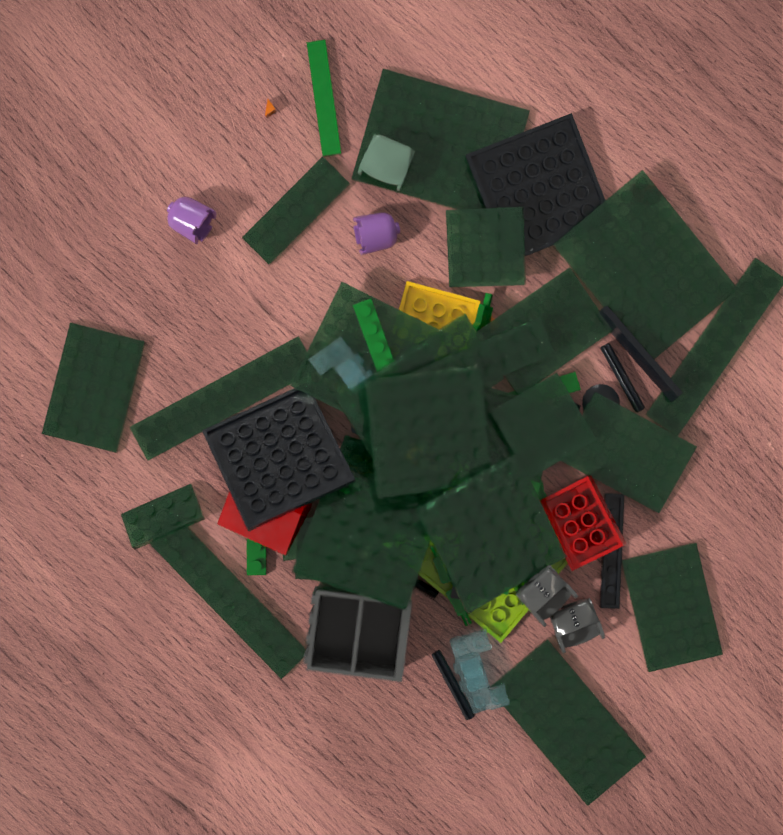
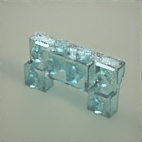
M339 337L309 359L319 375H323L334 367L356 398L344 406V409L355 423L387 400L385 394L374 381L376 379L374 373L370 369H365L362 365L365 363L358 353L355 355L342 337Z
M484 629L451 638L450 644L455 656L453 667L455 673L460 675V689L468 697L473 714L510 705L504 684L490 688L479 654L492 649V645L487 637V630Z

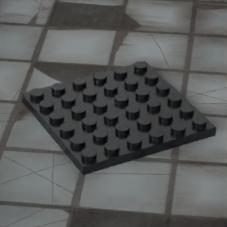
M572 113L465 155L507 264L613 221Z
M308 383L202 430L248 532L356 482Z

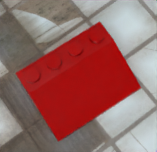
M592 475L537 502L571 571L627 544Z
M229 491L217 524L286 556L312 507V503L248 532Z

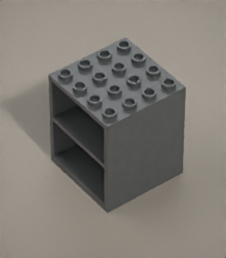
M320 582L318 586H315L311 598V605L313 607L309 614L308 622L310 627L306 638L308 646L303 664H307L306 670L402 682L412 607L411 593Z

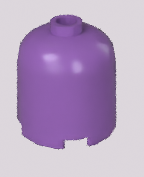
M180 197L175 202H171L167 208V222L169 226L195 244H198V240L203 241L212 229V226L209 224L212 218L216 219L215 210L190 197Z
M381 212L353 218V221L357 222V225L353 227L356 243L362 246V249L359 250L361 255L391 248L396 243L400 227L398 222H394L390 214Z

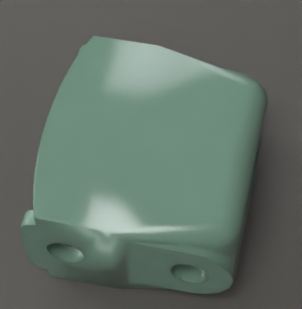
M374 134L359 166L358 174L362 175L365 172L382 182L398 185L397 191H400L416 151L385 136Z

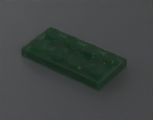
M192 484L121 514L134 550L205 520Z

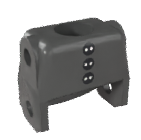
M550 565L543 567L516 594L543 627L547 626L544 620L556 613L571 595L575 599L579 597Z
M590 598L581 599L562 606L549 617L562 653H566V647L580 645L598 635L601 639H605L603 628Z

